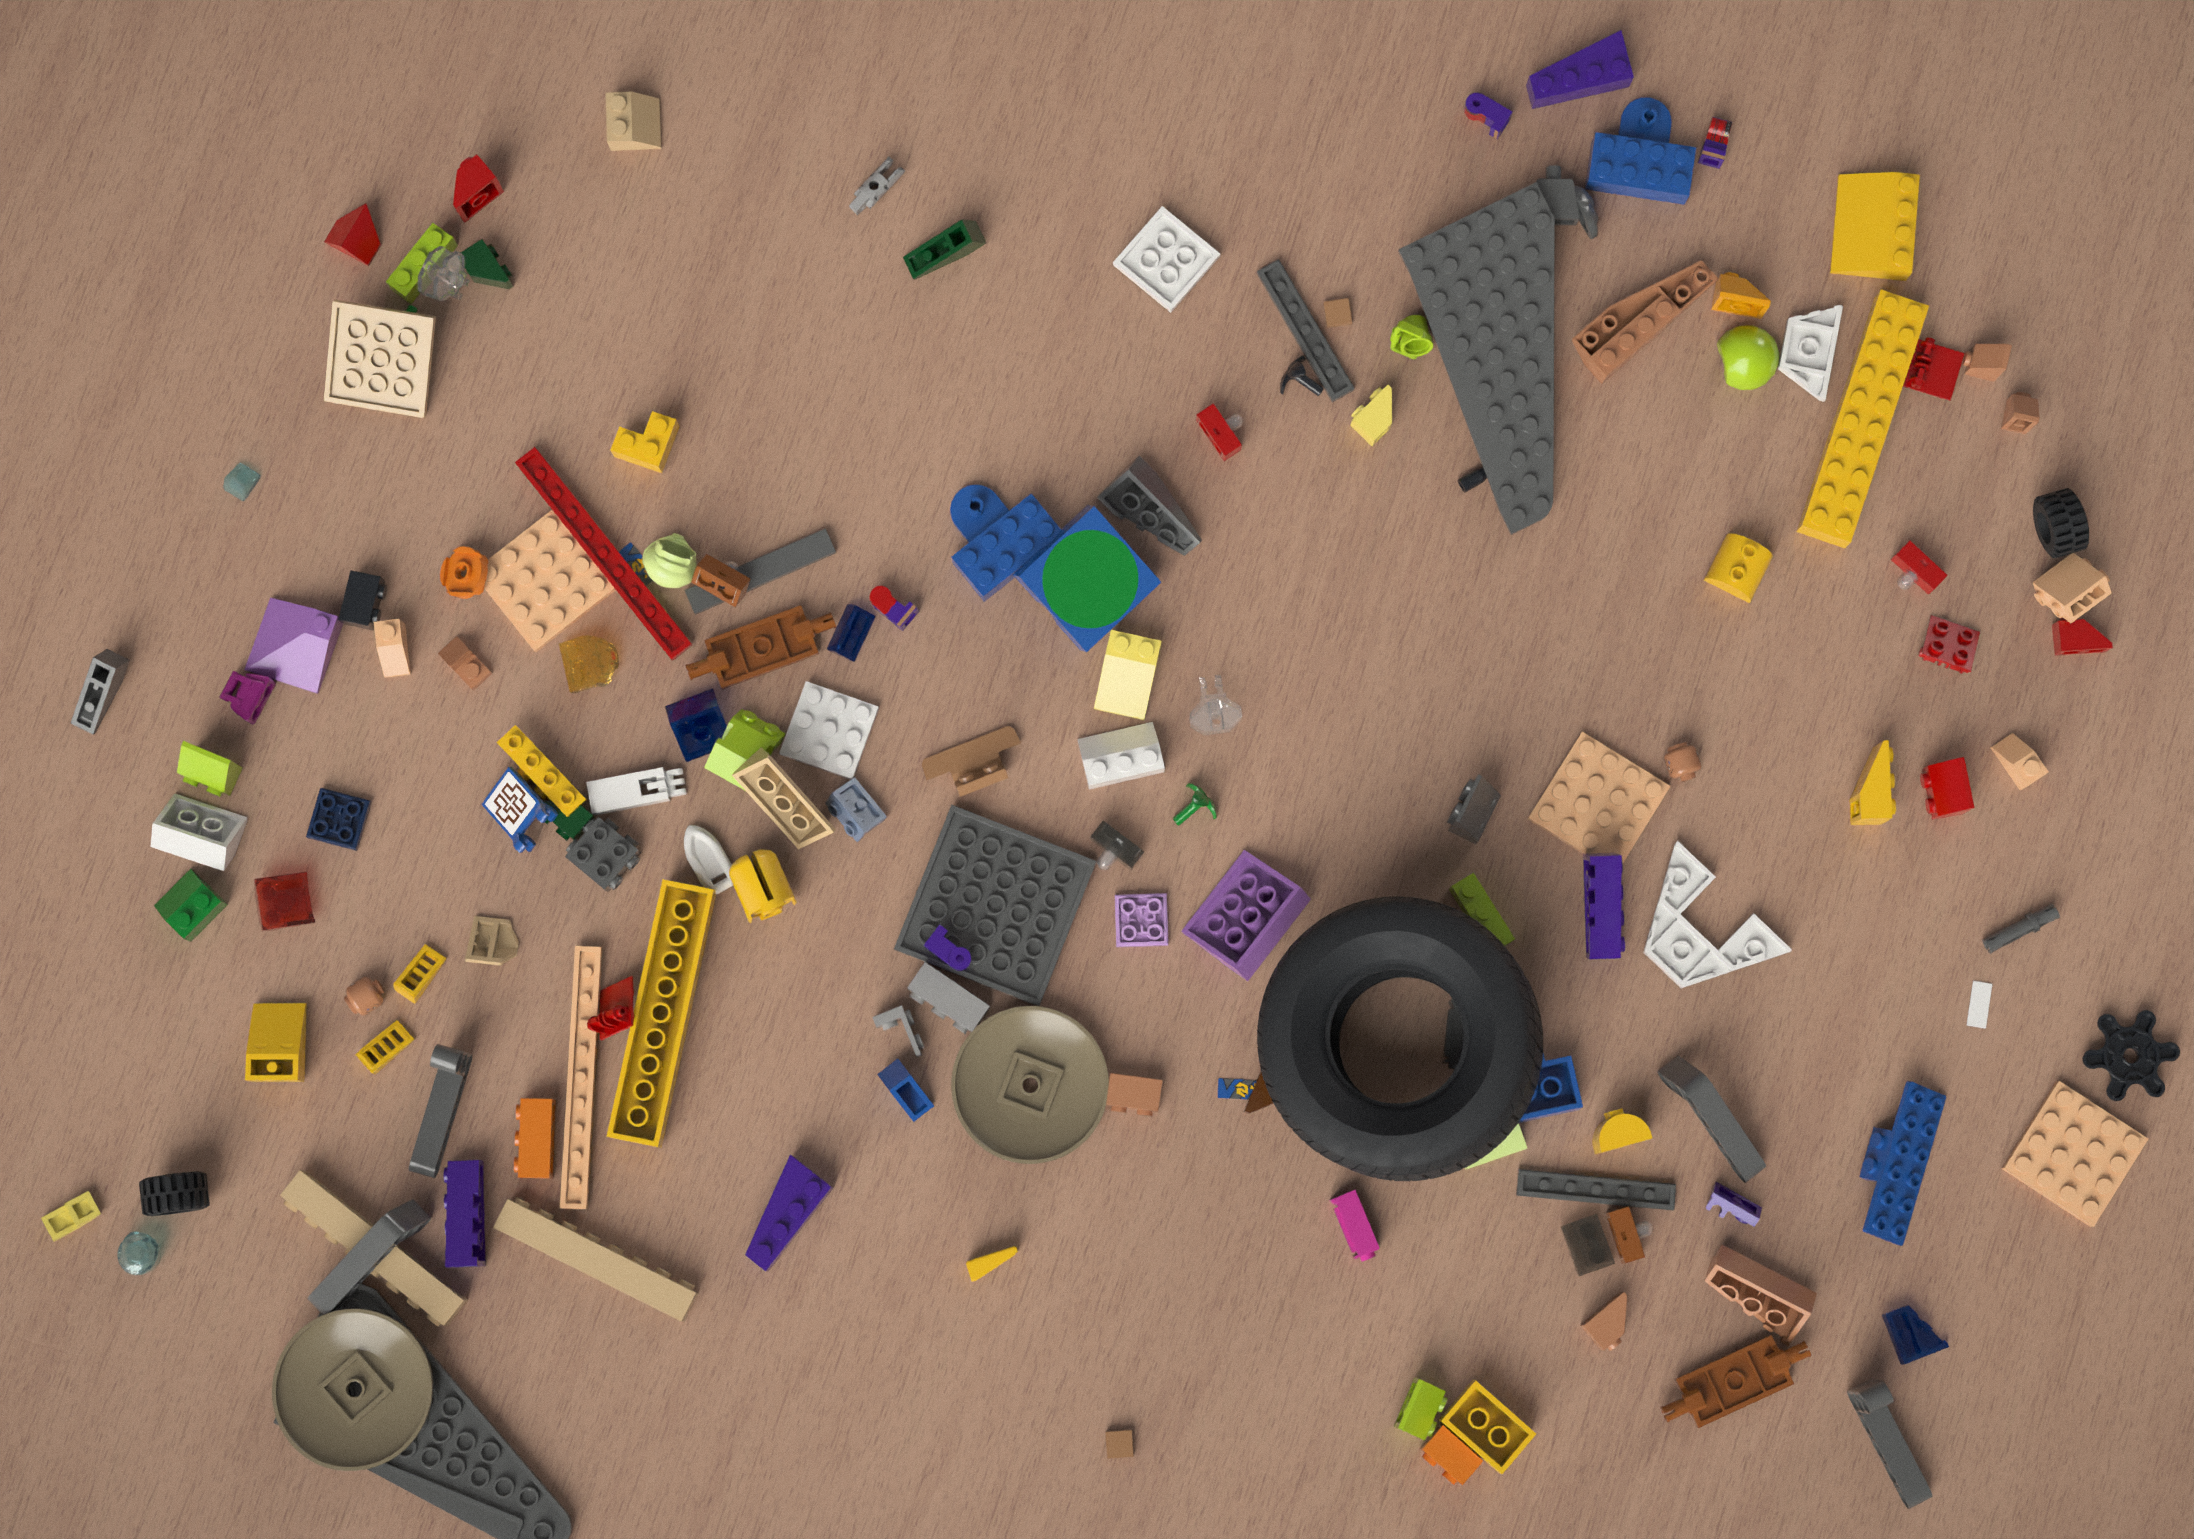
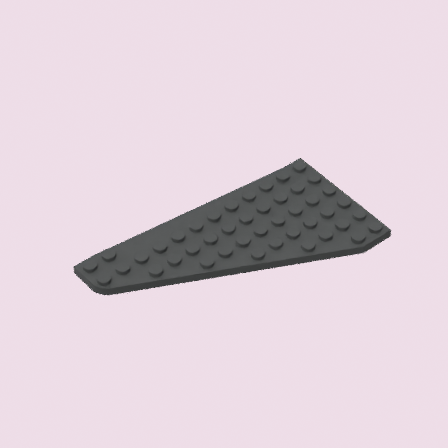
M1537 182L1398 249L1412 278L1490 484L1498 510L1511 535L1543 520L1549 514L1553 505L1555 218Z

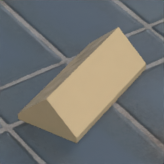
M762 747L733 772L732 776L798 849L830 835L836 830Z

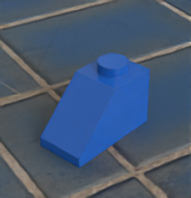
M896 1059L877 1074L913 1122L934 1107L933 1103L899 1059Z

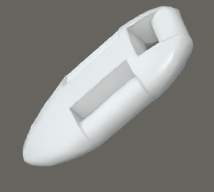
M689 825L684 835V850L686 858L704 888L714 889L716 894L732 887L733 883L729 876V869L732 864L717 838L704 828ZM724 873L727 877L716 884L712 883V880Z

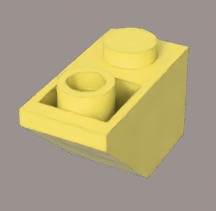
M1389 385L1383 390L1380 387L1376 389L1369 397L1372 401L1365 407L1360 405L1351 415L1353 419L1350 426L1371 446L1380 440L1390 430L1392 425V388Z

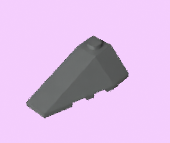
M1140 455L1097 497L1115 516L1122 520L1124 518L1130 520L1142 532L1147 530L1157 536L1158 541L1183 556L1188 554L1202 541L1159 475Z

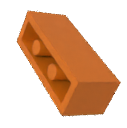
M521 1098L520 1104L516 1105V1120H520L519 1131L516 1130L515 1146H519V1155L514 1158V1173H518V1178L553 1179L556 1100Z

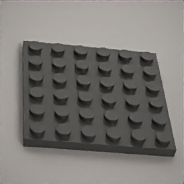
M951 805L894 950L1033 1005L1040 1006L1096 861ZM939 925L948 930V934L945 936L946 939L955 946L963 947L970 952L971 964L966 970L956 971L924 947L926 941Z

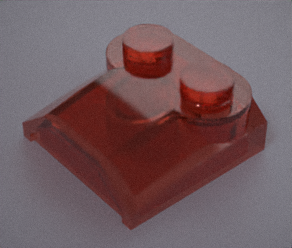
M307 872L254 879L255 899L262 932L315 923Z

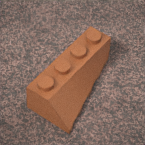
M1724 1245L1720 1246L1710 1261L1705 1278L1706 1283L1729 1301H1736L1743 1307L1742 1311L1748 1316L1754 1315L1763 1322L1762 1327L1770 1333L1774 1331L1782 1337L1781 1342L1787 1346L1790 1345L1811 1315L1817 1295L1816 1292Z

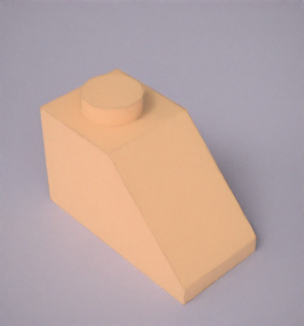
M400 619L374 622L376 647L384 677L411 674L405 623Z
M2013 733L1990 747L2019 790L2024 789L2049 772L2035 751Z

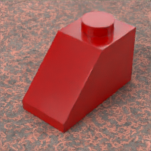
M2061 617L2059 618L2060 621L2052 625L2055 656L2104 653L2113 648L2112 642L2085 619H2077L2070 623Z

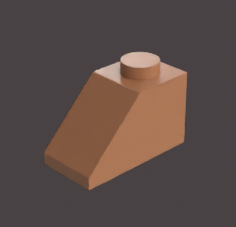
M1975 344L1964 355L1963 365L1966 366L1964 374L1994 382L2007 368L2012 345Z
M2024 392L2012 394L2006 401L2001 429L2027 434L2039 423L2038 399L2031 398L2030 394Z
M1619 1292L1580 1325L1600 1350L1604 1351L1608 1348L1611 1351L1622 1342L1620 1337L1625 1333L1627 1295L1625 1292Z

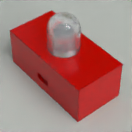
M1214 403L1196 414V422L1224 462L1241 451L1242 444L1234 434V431L1243 425L1241 415L1232 414L1224 419Z
M1910 540L1891 559L1904 572L1897 581L1898 586L1903 590L1911 588L1916 583L1929 595L1948 576Z

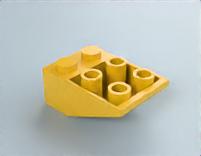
M1883 740L1872 748L1849 799L1851 825H1882L1892 819V815L1896 813V801L1891 796V789H1894L1895 777L1894 773H1890V763L1893 762L1894 753L1893 748L1889 747V740Z
M253 1003L246 1050L245 1081L305 1082L306 1003Z

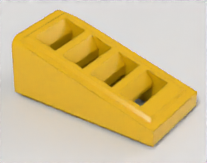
M424 944L394 982L395 991L415 1004L447 960L446 957ZM426 955L436 963L431 965L423 958ZM420 964L429 972L426 974L418 969L417 966ZM412 973L421 978V982H418L417 980L412 978ZM408 982L415 987L414 991L406 987L405 983Z
M396 1020L355 1055L372 1074L376 1075L415 1039ZM396 1030L404 1039L402 1043L393 1036V1031ZM388 1038L395 1048L392 1050L385 1043L384 1039ZM380 1045L387 1055L383 1057L375 1047ZM372 1052L379 1061L374 1063L367 1054Z
M1013 1246L967 1261L966 1266L971 1281H977L1016 1255L1018 1252L1017 1247Z

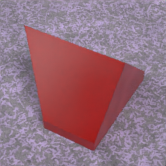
M367 203L336 220L324 242L369 266L381 244Z

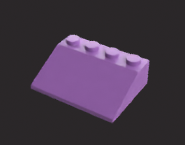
M1244 850L1181 932L1246 981H1249L1311 899L1300 886Z

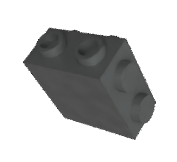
M598 817L596 820L592 819L583 829L585 833L579 840L575 839L566 849L568 853L565 857L605 891L609 892L610 889L615 890L622 883L624 878L621 876L627 869L632 870L640 861L638 856L641 852L636 848L639 843L628 834L622 837L616 832L619 827L609 818L603 821Z

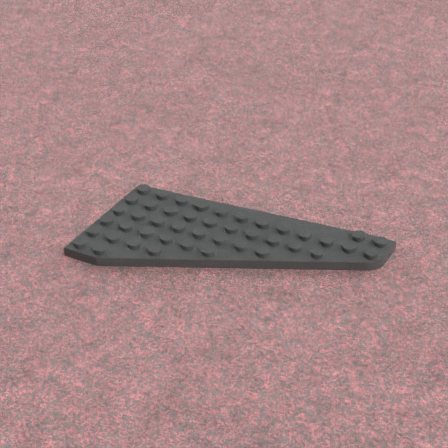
M361 1283L336 1311L344 1309L372 1310L390 1316L400 1322L416 1337L424 1349L430 1363L433 1378L432 1404L425 1425L419 1435L397 1457L367 1470L496 1539H570L572 1520L565 1508L377 1289ZM356 1381L352 1382L348 1387L349 1394L353 1397H358L362 1392L361 1384ZM275 1417V1420H274L273 1423L279 1425L278 1422H277V1419H276V1417Z

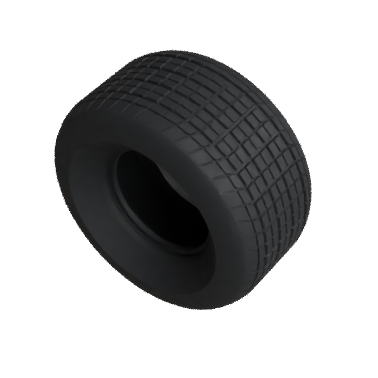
M1404 896L1373 898L1345 906L1320 919L1308 928L1282 956L1269 979L1259 1011L1257 1049L1259 1063L1261 1064L1260 1068L1268 1093L1281 1117L1290 1128H1293L1292 1131L1302 1141H1305L1309 1147L1319 1152L1320 1155L1354 1172L1373 1178L1376 1177L1377 1179L1409 1182L1428 1180V1178L1434 1179L1452 1174L1479 1161V1159L1485 1157L1501 1144L1517 1126L1532 1100L1540 1077L1544 1040L1542 1020L1536 997L1523 970L1504 944L1477 920L1453 907L1428 899ZM1410 977L1422 979L1445 990L1454 1000L1461 1015L1464 1042L1457 1067L1439 1089L1419 1100L1407 1103H1386L1369 1098L1353 1084L1342 1063L1340 1032L1344 1018L1355 1000L1370 987L1393 978Z

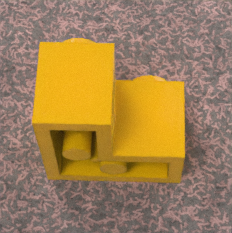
M652 411L644 434L619 426L611 452L616 458L662 473L680 426L676 419Z

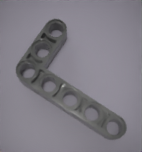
M436 1044L431 1056L430 1067L438 1070L410 1160V1172L436 1178L469 1073L472 1054Z
M1678 1055L1657 1071L1667 1087L1689 1103L1734 1172L1743 1182H1748L1766 1167L1765 1162L1704 1073Z
M414 1199L390 1210L377 1221L307 1299L322 1315L336 1311L398 1243L417 1234L429 1223L431 1217Z
M1870 1379L1848 1390V1397L1904 1505L1910 1509L1932 1498V1492L1887 1405L1894 1402V1399L1884 1381Z

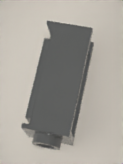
M1451 999L1448 1002L1451 1009L1448 1010L1443 1054V1057H1447V1059H1444L1442 1063L1448 1064V1069L1455 1070L1463 1049L1464 1030L1459 1010L1454 1000Z

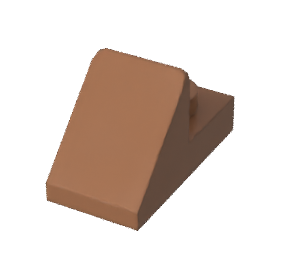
M458 636L438 653L473 691L492 674Z

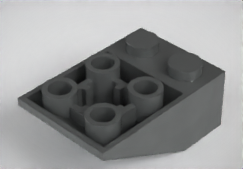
M1478 774L1474 780L1469 779L1458 798L1462 803L1458 802L1447 823L1451 824L1448 831L1474 844L1479 842L1501 797L1481 775Z

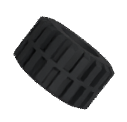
M2061 489L2034 499L2033 520L2035 529L2043 548L2052 558L2062 557L2087 549L2089 544L2087 516L2079 498L2071 489Z
M200 1171L173 1173L148 1177L139 1182L143 1215L161 1216L202 1210L210 1206L206 1173Z

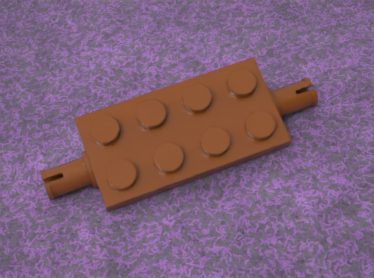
M800 605L704 640L709 653L707 658L686 664L685 666L690 680L711 672L713 674L716 673L723 690L819 655L814 641L815 634L836 628V624L831 612L812 620L806 619L803 608Z
M1772 1335L1766 1336L1675 1378L1682 1394L1681 1398L1661 1406V1412L1664 1414L1670 1412L1664 1415L1667 1423L1689 1413L1697 1428H1701L1794 1385L1789 1372L1791 1365L1811 1357L1810 1350L1800 1352L1808 1348L1805 1341L1784 1351L1782 1349L1779 1350Z

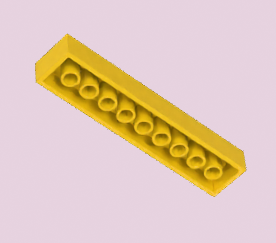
M1882 289L1874 297L1796 532L1842 548H1846L1851 543L1929 305Z
M662 879L634 1008L633 1026L630 1027L606 1137L662 1148L717 895L714 889Z

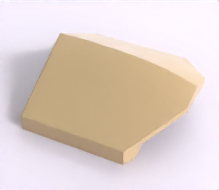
M474 916L465 962L501 966L516 957L519 941L510 920Z

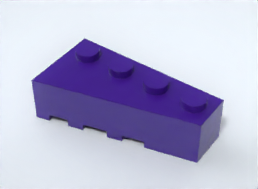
M1620 30L1530 75L1526 88L1532 109L1630 87L1634 76L1622 31Z
M1617 853L1583 854L1586 958L1617 959L1621 958V952L1625 951L1624 936H1621V926H1624V912L1621 910V900H1623V885L1621 884L1623 864L1622 855Z
M790 1155L745 1256L764 1271H769L833 1190V1187L794 1156Z
M448 1161L447 1167H444L443 1172L444 1182L447 1183V1194L444 1195V1207L446 1209L445 1267L486 1266L484 1161Z

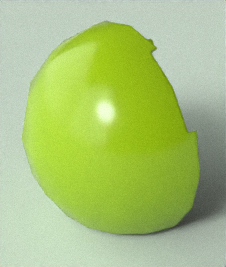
M1753 325L1737 326L1726 331L1717 342L1718 351L1723 360L1725 381L1729 386L1739 390H1754L1765 385L1775 374L1779 364V351L1775 339L1766 330Z

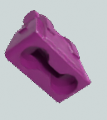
M233 671L219 698L227 702L230 701L231 709L238 716L253 725L259 718L276 682L261 674L248 673L244 677ZM240 681L241 685L234 697L232 694Z

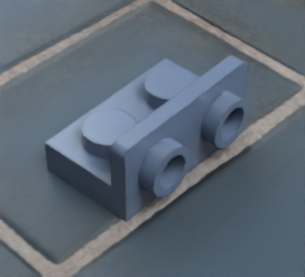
M855 777L832 792L825 802L831 815L837 817L844 826L845 832L850 837H853L856 842L860 841L866 833L887 818Z

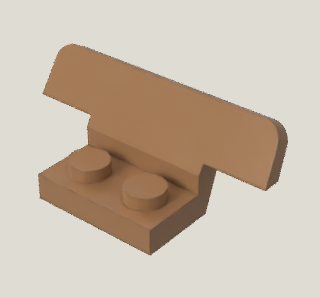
M1006 726L925 758L922 762V768L926 781L950 772L961 797L1007 779L1009 777L998 752L1021 744V741L1014 728Z

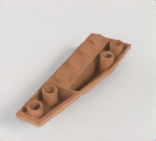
M1701 260L1609 306L1572 338V342L1585 367L1603 384L1677 319L1719 278Z

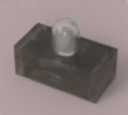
M1105 821L1101 822L1090 837L1091 841L1104 850L1097 859V865L1102 870L1109 869L1118 860L1132 871L1144 856L1142 849Z

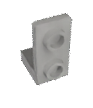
M901 1005L872 1017L876 1027H883L884 1031L898 1026L897 1021L902 1019L916 1057L922 1056L920 1050L924 1048L920 1035L913 1034L911 1025L915 1023L909 1009L904 1011Z

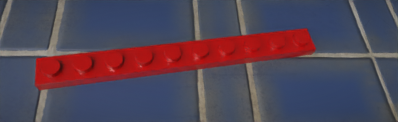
M534 447L519 458L515 464L669 658L673 661L692 646L691 642L539 451Z

